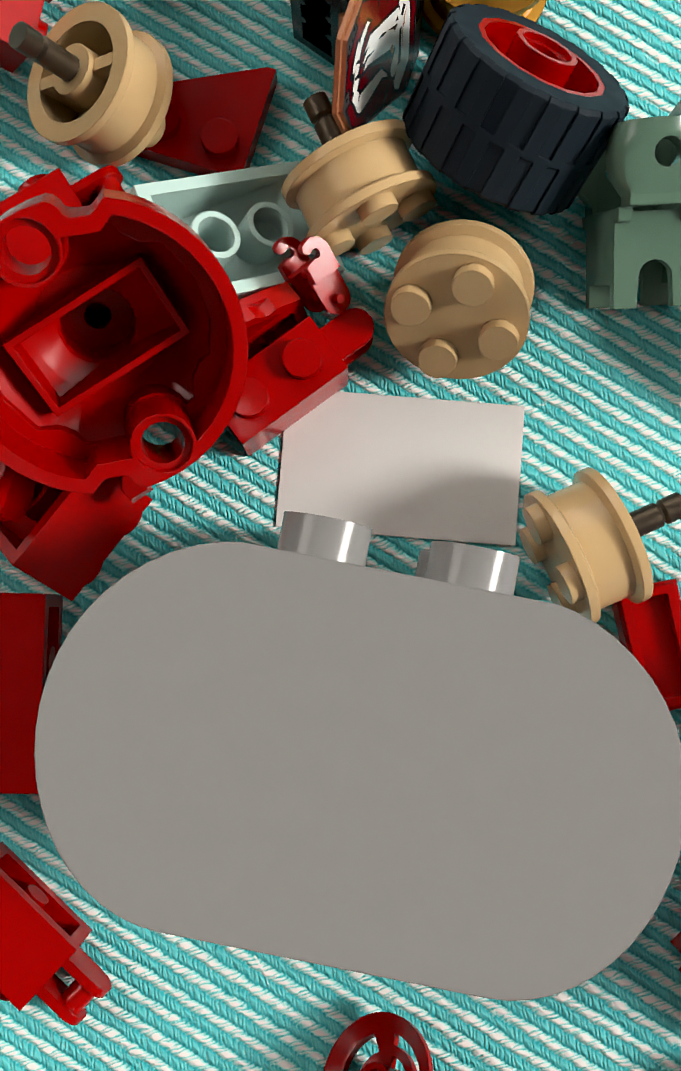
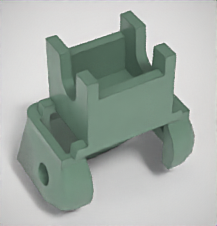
M680 100L669 116L630 119L617 123L610 133L605 152L577 195L585 205V217L582 218L583 230H586V309L637 308L638 279L640 306H681Z

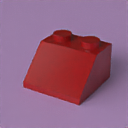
M119 476L105 479L94 494L69 492L35 482L32 505L19 521H0V551L12 566L73 601L82 588L97 577L103 562L124 535L130 533L138 525L142 512L152 499L145 495L132 503L121 491Z

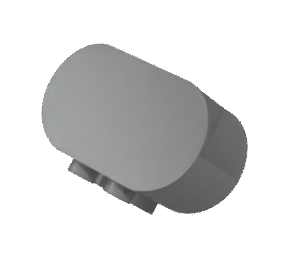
M285 511L277 549L244 542H215L170 552L136 568L105 590L86 609L70 630L57 652L48 673L39 704L34 757L40 806L56 850L78 883L100 905L118 917L139 927L160 933L487 999L504 1001L533 1000L553 996L572 989L593 978L612 964L632 945L647 926L671 882L681 851V742L668 706L653 679L636 657L598 624L559 604L514 596L520 563L519 556L474 545L448 541H431L430 550L419 551L415 576L365 566L372 534L371 528L321 515Z

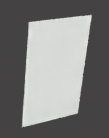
M338 391L283 432L275 527L282 526L285 511H293L361 524L372 529L371 535L516 546L525 406Z

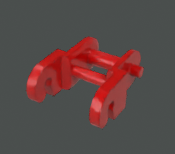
M309 236L301 242L294 237L279 238L272 247L274 254L283 255L289 249L290 256L283 259L277 268L284 280L291 283L295 292L302 299L304 307L311 312L325 310L334 315L345 312L349 307L351 295L337 269L340 265L326 240L319 236ZM315 249L316 256L313 259H310L308 255H310L312 253V250Z

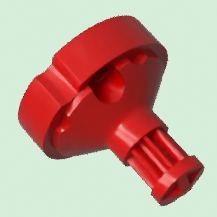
M102 189L95 201L89 206L68 207L55 195L44 193L28 199L0 216V461L17 473L35 482L60 490L94 494L105 479L118 476L130 477L135 484L149 487L167 480L197 461L211 448L230 422L241 398L248 367V336L243 310L228 275L208 245L191 227L162 206L127 192ZM18 226L33 227L47 238L51 246V255L44 262L38 264L22 263L11 255L6 243L7 233ZM158 422H168L180 429L178 436L172 442L165 445H155L142 437L144 431L150 425Z

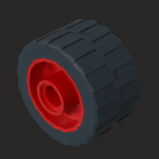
M468 3L459 5L448 13L405 107L402 119L405 124L406 134L412 140L415 149L429 161V164L449 177L452 182L477 194L484 200L502 205L513 211L527 212L531 215H553L569 209L605 152L613 127L617 123L624 121L630 107L624 89L620 87L616 78L597 60L590 57L575 44L562 38L552 30L523 16L510 13V11L489 7L484 4L471 5Z

